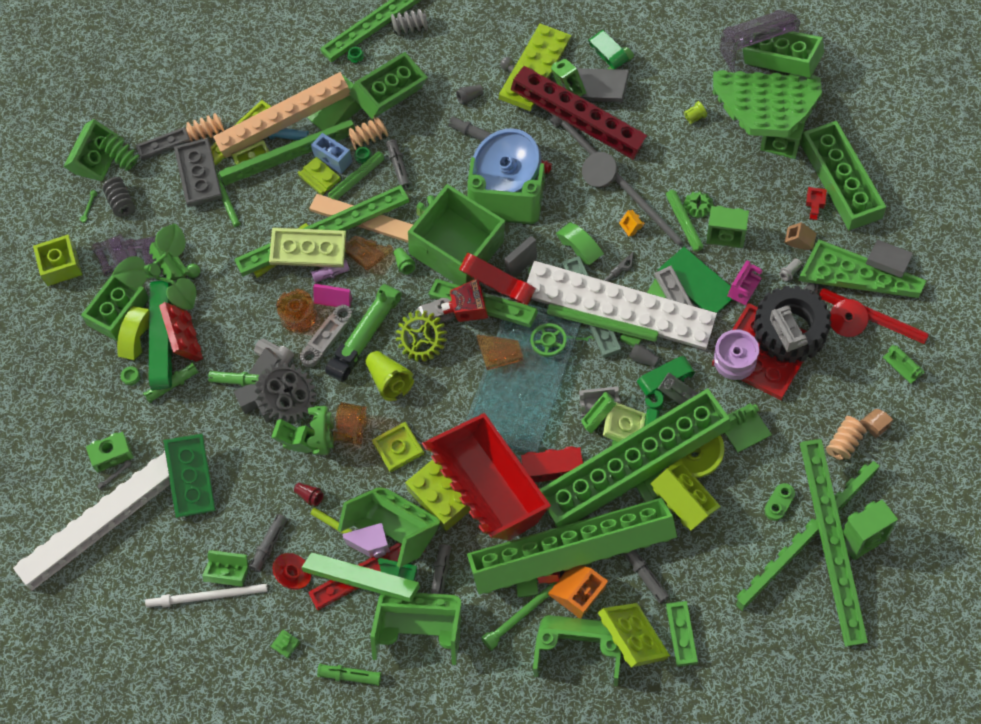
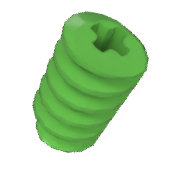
M111 133L101 142L100 148L102 150L105 149V153L110 154V158L115 159V163L120 164L121 169L128 171L137 163L140 155L133 156L135 150L128 151L130 145L123 146L125 140L118 141L120 135L113 137V133Z

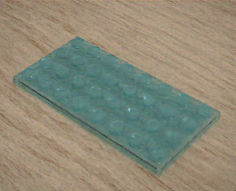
M528 304V306L538 310L531 328L502 319L466 421L485 413L511 449L526 453H538L581 323L549 315L546 308ZM546 323L560 326L566 334L565 348L561 353L552 357H544L537 354L533 350L530 341L531 334L535 328ZM544 328L546 332L555 333L557 331L554 328ZM541 330L536 333L534 341L541 339ZM560 333L556 337V342L562 345L563 335ZM535 345L538 350L545 352V347ZM553 346L552 348H549L548 353L554 352L559 348Z

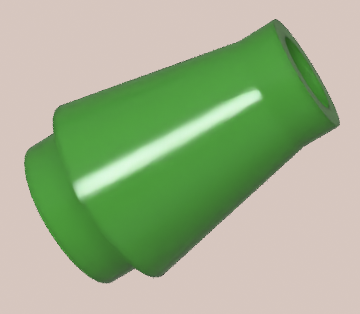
M397 248L394 251V256L399 272L405 275L412 273L415 270V261L403 248Z

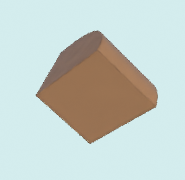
M801 222L787 228L784 243L790 247L810 250L814 248L817 233Z
M874 409L859 422L877 438L891 426L893 419L884 411Z

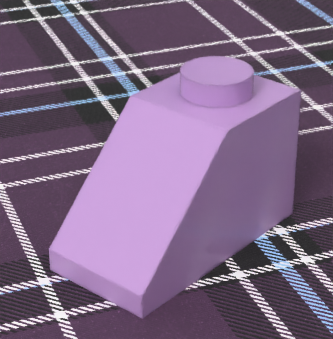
M382 523L343 534L346 545L369 557L378 558L390 552Z

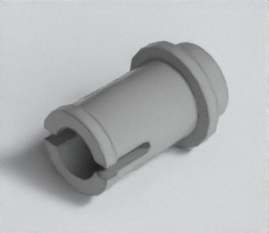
M795 258L787 267H783L779 273L781 279L784 281L792 280L793 275L803 268L802 262Z

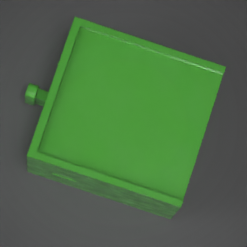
M446 184L428 207H425L421 202L418 203L417 215L420 217L408 231L409 254L453 283L461 286L474 280V278L459 270L466 254L470 253L488 263L504 242L505 220Z

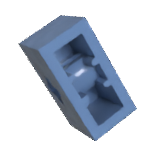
M324 133L311 144L314 157H318L323 163L341 174L353 162L350 150Z

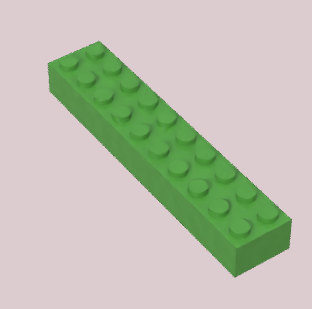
M707 388L541 488L540 491L551 505L550 509L547 510L548 514L557 528L579 521L731 429L730 418Z
M659 498L467 553L478 594H487L496 589L508 588L521 582H529L541 576H550L555 572L570 570L579 565H588L593 561L608 559L621 553H629L632 550L646 548L655 543L667 542L676 538L677 534L673 516L663 499Z

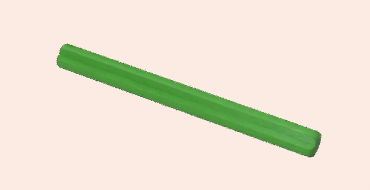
M549 304L547 309L549 315L651 341H656L659 334L654 329L555 304Z

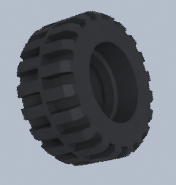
M783 286L782 290L779 288L772 290V294L767 293L764 299L760 301L756 310L753 327L755 339L760 343V348L763 351H768L767 355L772 358L776 356L782 362L784 359L789 360V363H795L796 360L803 362L807 360V356L809 358L816 356L817 352H820L824 343H826L831 327V314L827 310L825 301H820L821 297L817 293L813 295L811 293L812 290L807 288L805 290L800 289L801 286H795L794 288ZM784 306H789L792 314L802 317L810 327L807 332L803 333L807 338V345L789 352L786 351L770 321L772 310H777Z

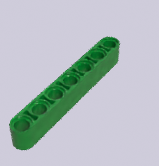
M161 280L150 282L149 385L151 391L172 388V347L159 307L164 302L172 305L166 293L167 288L172 285Z

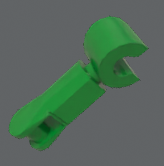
M655 390V400L657 402L653 403L649 398H645V405L648 409L646 411L645 426L659 418V411L663 408V395Z

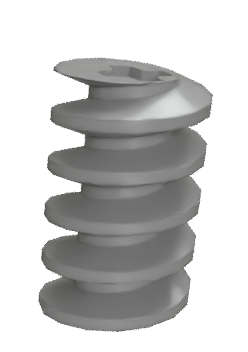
M418 9L417 15L411 10L410 16L407 12H404V17L398 13L397 18L391 14L393 29L398 35H401V30L407 34L408 28L412 33H414L415 27L418 31H421V26L425 30L428 28L425 10L422 13Z

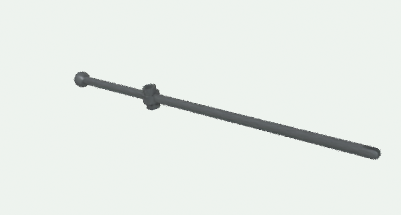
M504 57L500 62L503 70L513 71L515 66L512 58ZM550 113L553 116L550 122L555 128L559 125L563 126L590 155L597 152L571 124ZM617 173L615 181L677 245H682L683 240Z

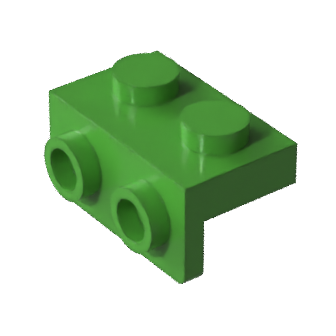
M209 550L207 554L208 563L202 575L203 582L242 587L249 570L248 556Z

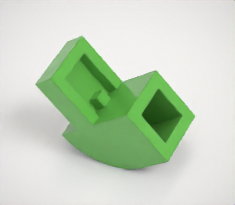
M282 419L277 420L271 438L282 443L283 448L302 453H310L316 450L315 447H310L307 444L308 438L315 435L313 429L306 425L295 427Z

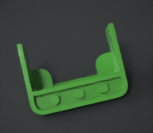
M471 157L467 197L504 219L505 222L535 224L539 221L545 182L543 163H540L538 180L526 181L522 186V193L486 190V181L482 176L477 175L476 160L474 157Z
M375 488L344 502L338 531L342 532L352 526L359 530L382 523L385 534L402 544L397 566L400 568L422 555L437 532L440 520L389 489Z
M416 593L413 600L407 602L381 594L378 599L370 636L372 659L377 660L380 645L395 643L399 633L439 636V644L444 648L451 649L452 665H456L460 643V598L455 595Z
M553 615L545 616L541 620L536 638L533 663L534 677L539 675L541 650L553 649L557 645L558 638L600 643V650L605 656L616 658L614 686H618L621 650L614 643L612 635L603 625L602 621Z

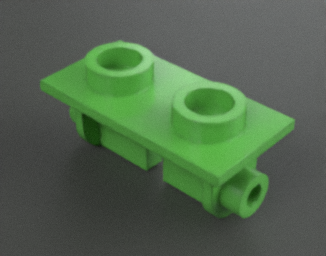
M892 345L888 349L889 352L882 357L910 384L925 373L897 345Z

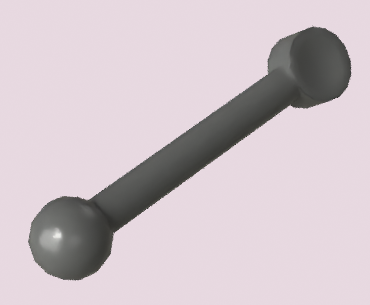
M126 460L121 468L104 482H100L97 487L102 490L106 484L125 468L131 467V461Z

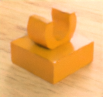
M628 210L619 222L628 236L635 235L645 224L641 222L640 216L635 214L633 210Z

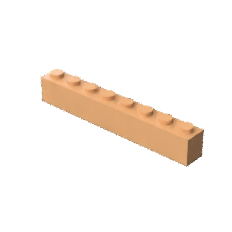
M341 72L213 137L220 152L227 158L349 96L350 89Z

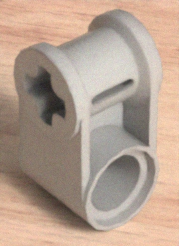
M440 298L434 302L421 305L416 309L420 310L421 316L424 310L428 311V316L430 313H434L433 320L437 317L441 319L438 323L449 320L454 315V312L449 313L448 316L443 313L441 303L450 302L448 298ZM420 320L421 325H424L425 321Z

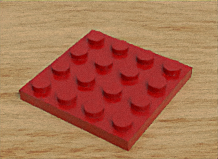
M748 303L732 330H743L755 337L753 327L758 307ZM799 328V329L801 330L802 334L805 333V332H807V331H805V330ZM758 343L759 355L755 370L750 376L741 380L782 400L804 361L796 360L795 363H789V360L785 359L783 362L779 361L778 357L774 356L772 358L767 355L768 351H763L760 348V343Z

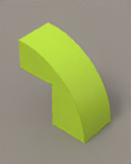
M132 306L127 312L118 335V357L135 360L142 353L140 336L149 328V309Z

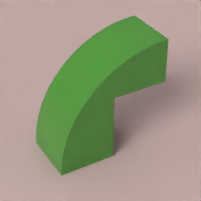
M568 223L556 232L561 243L571 246L576 255L580 256L583 264L590 265L604 254L592 237L576 224Z

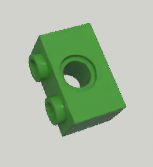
M123 432L113 433L108 438L96 440L86 446L92 467L97 473L134 458L128 439Z

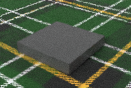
M531 236L504 259L507 274L515 278L537 258L535 238Z
M877 240L866 261V265L902 278L913 253Z

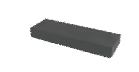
M183 127L136 145L141 161L170 151L175 146L190 143L191 141L186 128Z

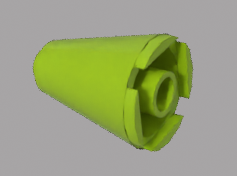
M375 351L368 355L366 365L384 400L396 401V396L401 393L404 396L410 391L414 384V379L412 378L413 373L409 369L380 351Z

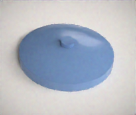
M503 129L489 135L481 142L473 156L478 168L477 175L482 176L486 181V190L521 193L522 186L526 181L536 179L541 163V152L537 143L529 134L518 129Z

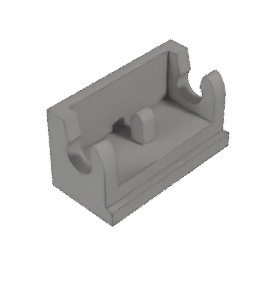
M784 306L777 310H772L770 321L786 351L789 352L807 345L808 342L790 311L791 308Z
M618 386L579 391L582 417L589 412L604 392L610 394L615 402L620 403Z

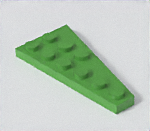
M819 239L798 280L919 298L926 283V280L905 272L902 278L866 265L868 258Z

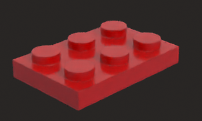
M166 302L159 305L173 353L195 362L202 360L201 346L198 344L196 331L193 328L192 317L189 312Z

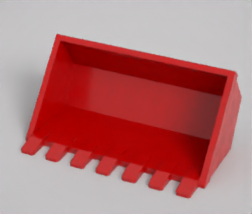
M485 413L422 443L427 451H431L434 454L431 456L433 461L443 467L440 471L444 477L452 480L450 486L453 490L461 493L462 496L459 497L461 502L466 506H470L472 510L469 513L472 518L481 522L479 525L481 531L489 534L491 538L510 541L538 524L544 513L550 509V503Z

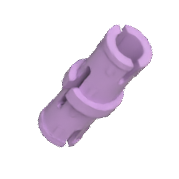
M344 260V268L324 267L312 271L311 274L314 282L317 283L330 277L331 279L335 278V275L350 271L347 261Z

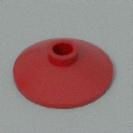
M845 299L839 301L830 311L831 327L841 336H857L865 330L868 324V312L863 304L856 300ZM851 314L853 318L851 320H847L845 318V315Z
M281 554L273 563V574L276 580L288 589H302L307 586L311 579V574L302 570L305 560L296 554Z

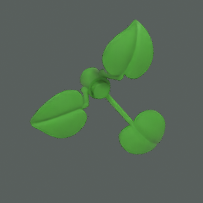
M171 224L159 230L156 235L155 242L158 249L165 251L158 260L152 264L145 265L140 257H128L118 264L112 276L131 288H138L145 283L146 279L150 280L153 278L171 283L172 286L168 287L166 291L170 302L181 309L191 310L194 308L196 299V287L193 282L186 278H180L175 283L173 280L159 276L161 269L158 263L167 257L168 254L173 257L179 256L185 248V237L182 230L177 224Z

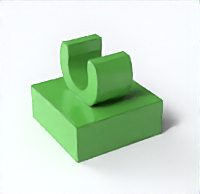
M282 630L271 645V648L288 659L300 641L285 630Z

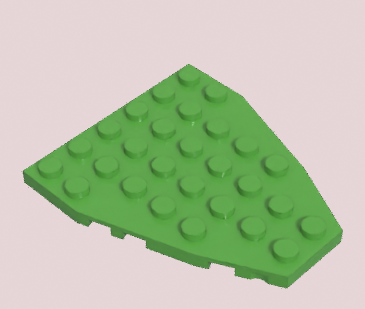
M725 70L713 72V94L718 95V101L724 103L723 108L733 120L738 119L739 126L745 129L749 135L789 137L793 131L798 129L799 123L803 124L812 113V108L816 107L817 101H820L822 97L821 79L815 75L809 78L795 74L781 75L779 73H772L770 75L761 72L751 74L743 71L732 73Z

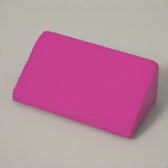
M314 284L313 286L314 304L333 307L347 305L350 307L352 301L350 289Z

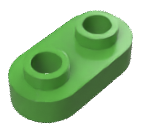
M783 483L775 488L765 506V515L770 520L778 521L784 517L795 496V490L791 485ZM781 491H787L788 495H783ZM772 507H777L779 511H773Z

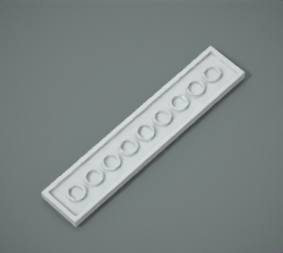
M534 261L527 280L528 284L536 288L531 298L532 300L654 329L659 332L658 337L703 350L707 348L717 315L715 312Z

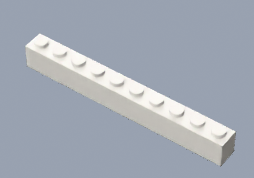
M165 451L158 458L151 460L141 471L135 472L128 481L118 485L111 494L102 497L95 506L85 510L82 516L71 521L61 532L55 533L44 545L38 546L32 554L21 559L13 569L31 591L168 487L170 479Z

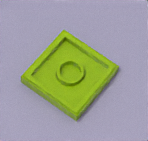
M406 421L372 439V443L390 473L424 455V451Z

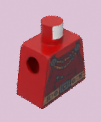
M476 279L450 291L452 301L441 304L444 315L454 312L459 322L488 318L479 281Z

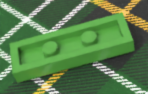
M687 601L666 604L676 667L698 664Z

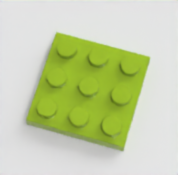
M638 603L607 607L598 612L603 625L609 630L614 643L619 647L624 655V660L630 667L664 661L670 656Z

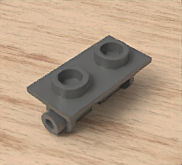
M671 373L666 375L658 387L660 391L680 405L698 394Z

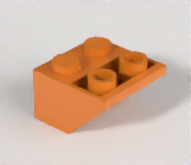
M579 565L566 570L559 579V582L549 591L548 595L575 616L582 619L605 590L608 580L592 568Z

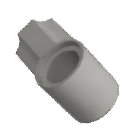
M265 339L259 340L255 345L254 353L258 356L261 355L265 348H270L282 359L280 361L281 366L285 362L289 364L294 357L293 352L284 346L278 347Z

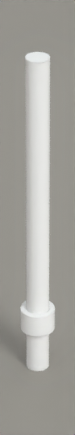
M267 584L176 596H171L170 594L161 595V598L146 599L145 605L146 608L155 606L171 607V604L268 592Z

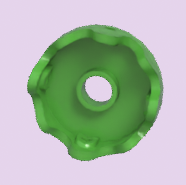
M327 406L308 408V413L315 415L310 423V426L315 431V435L308 438L307 444L310 447L316 448L312 452L313 455H328L330 449L334 448L332 429L335 428V420L332 418V413Z

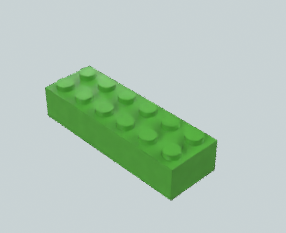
M834 121L803 132L801 146L823 186L827 189V193L848 231L883 219L886 205L838 122Z

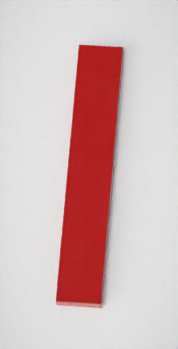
M397 543L389 548L390 552L386 553V555L378 558L371 557L358 566L381 572L378 559L382 558L398 562L402 544ZM329 580L309 591L308 594L318 611L355 591L358 587Z

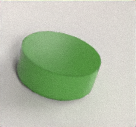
M126 367L121 372V380L126 385H135L140 380V372L135 367Z

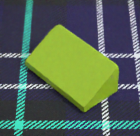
M262 140L231 156L237 165L260 154H265L269 150L265 141Z

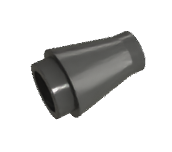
M480 84L460 87L456 91V97L460 104H467L483 94Z
M635 344L629 355L633 359L632 361L652 367L655 366L659 358L642 344Z

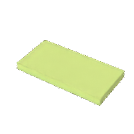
M272 228L269 263L270 265L344 268L346 231Z

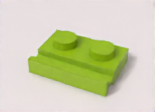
M315 157L304 166L301 172H297L298 176L320 195H324L326 191L330 190L341 180L318 157Z

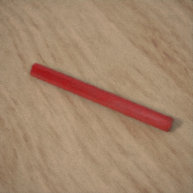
M825 288L819 294L822 300L833 305L848 299ZM864 306L868 312V320L924 344L927 341L928 333Z

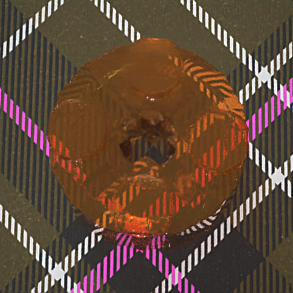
M295 289V291L289 293L284 292L278 298L276 304L277 313L282 325L287 330L302 333L315 323L317 310L309 293L301 289Z
M340 402L335 417L337 431H333V439L335 441L362 444V430L366 428L367 407Z

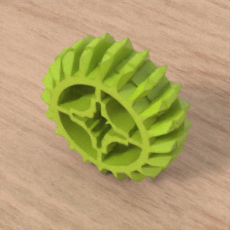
M416 310L415 315L410 312V320L407 317H403L402 319L405 324H398L402 330H396L397 334H401V337H397L396 341H402L398 348L405 347L402 354L405 355L410 352L408 355L409 359H412L415 355V361H419L422 358L423 362L427 361V355L430 359H434L433 352L439 355L440 351L437 348L444 349L445 346L440 343L441 341H447L446 338H442V334H447V331H441L445 324H437L441 320L440 317L433 320L435 314L430 313L428 316V311L426 310L422 312V316L420 310ZM418 320L425 321L424 325L419 329L410 327ZM430 325L434 328L435 340L429 334ZM408 332L413 337V347L409 344ZM424 332L423 335H425L426 339L419 340L417 333ZM424 342L432 345L427 351H417Z

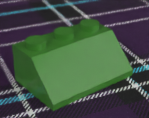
M95 119L86 123L63 167L75 175L103 181L113 159L110 158V154L105 153V149L102 150L100 148V144L109 134L113 133V137L117 134Z

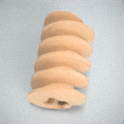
M216 113L213 114V119L208 115L206 122L203 118H200V124L193 120V126L189 122H187L186 126L191 142H193V139L195 141L200 140V136L202 139H205L206 134L213 138V132L217 135L220 133V130L222 132L225 131L221 119Z
M378 117L374 118V122L369 120L368 126L362 123V129L358 125L355 126V131L352 128L349 129V138L355 150L357 144L360 147H363V142L369 145V139L375 143L376 136L382 140L383 133L388 137L386 127Z
M846 416L845 420L841 423V427L838 428L837 433L830 441V445L826 447L827 453L838 460L843 458L850 459V453L855 452L853 446L857 447L859 445L857 440H862L863 436L861 434H865L867 430L857 419Z

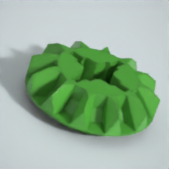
M701 191L698 193L692 192L686 196L684 201L685 211L690 216L696 218L709 215L711 206H713L712 198L708 196V193L704 194ZM698 199H700V201H701V205L699 206V209H697V206H696V205H697L696 203H697Z

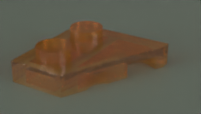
M359 236L352 237L346 242L345 253L367 271L393 251L391 245H387V247L377 245V241L365 240Z
M476 335L486 370L524 360L518 340Z

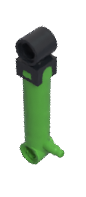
M383 284L379 288L375 301L346 343H341L334 354L335 357L328 362L325 369L327 375L340 382H345L351 373V369L353 370L360 360L359 356L390 310L395 308L400 301L401 291L387 284Z

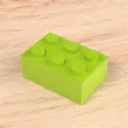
M432 459L408 479L405 484L407 491L425 510L440 520L439 525L447 531L472 509L461 502L459 499L462 496L461 493L453 490L450 486L452 480L444 477L440 471L443 467L436 464Z
M682 461L667 468L651 483L654 492L666 501L668 508L679 516L681 523L691 531L721 507Z

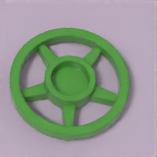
M552 323L542 324L535 328L530 338L533 350L544 357H552L561 353L567 341L564 330ZM544 328H554L557 331L555 333L546 332ZM541 330V339L534 341L536 333ZM560 333L563 335L562 345L556 342V337ZM535 345L545 347V352L538 350ZM553 346L559 348L554 352L548 353L549 348H552Z

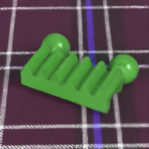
M152 242L149 254H153V260H158L165 251L159 250L156 243ZM168 254L167 257L158 263L160 269L163 270V275H167L166 278L170 280L185 278L186 275L190 278H196L200 274L198 265L189 264L185 268L178 256L173 257Z

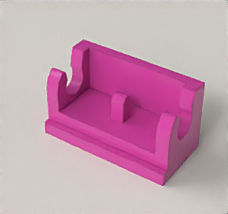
M747 260L732 283L727 296L746 305L761 281V277L754 274L753 271L761 274L762 270Z

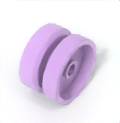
M730 330L719 337L715 347L714 366L722 376L732 380H741L750 376L755 370L759 355V345L755 337L743 330Z

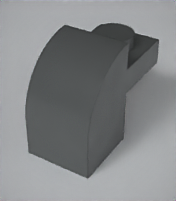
M255 384L246 385L234 391L244 414L258 408V405L261 403V400H255L259 395L254 392L257 388ZM264 406L259 407L265 422L273 420V418H269V411L263 413L265 410Z

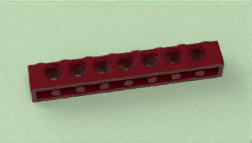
M523 66L513 79L511 91L630 159L634 160L644 145L647 135L642 131L633 128L626 122L619 120L596 105L589 103L580 96L538 74L533 69Z

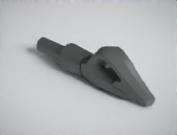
M632 252L631 255L627 256L618 266L612 269L603 281L609 282L613 277L616 278L621 271L631 270L634 253Z

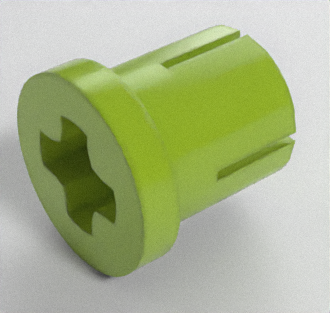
M698 101L693 107L684 112V116L690 124H693L701 118H706L707 112Z

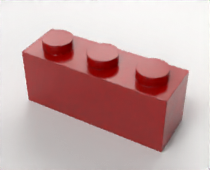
M574 446L566 447L563 450L548 449L541 453L527 452L525 455H521L522 466L534 482L556 480L583 464L581 449Z

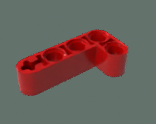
M470 253L466 254L459 268L461 272L524 305L529 304L536 290L534 286L514 278Z

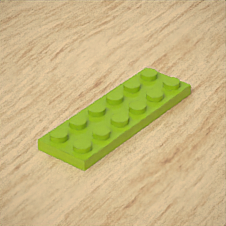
M539 24L500 91L498 99L531 111L535 104L511 91L513 79L523 66L533 69L538 74L549 79L552 74L551 67L555 62H559L571 39V35Z

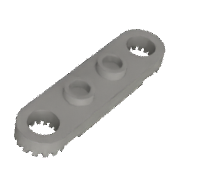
M339 305L336 307L334 312L329 315L307 343L305 349L300 353V360L304 366H316L351 322L353 313L349 306ZM342 311L348 312V316L345 318H339L338 315ZM314 354L315 357L311 361H306V355Z

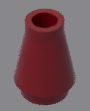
M298 482L294 487V493L298 494L310 506H318L323 500L324 493L320 488Z

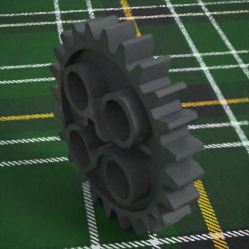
M278 362L275 367L271 364L268 369L265 368L258 376L259 380L255 383L257 388L254 392L259 395L255 400H261L258 407L264 406L265 410L263 413L269 411L270 419L276 416V422L283 418L286 422L290 419L291 423H294L296 420L301 421L309 414L308 408L313 407L312 405L316 402L313 397L317 393L311 392L315 386L309 384L312 379L305 378L308 374L307 372L304 374L300 373L301 367L295 370L294 364L289 368L287 362L282 366Z

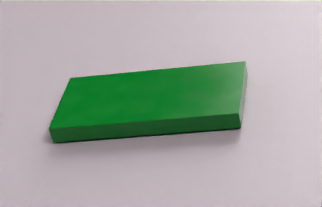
M685 247L680 249L658 269L660 271L672 266L690 301L698 308L718 314L734 300L727 296L731 286Z
M203 433L163 440L175 517L181 518L216 511Z

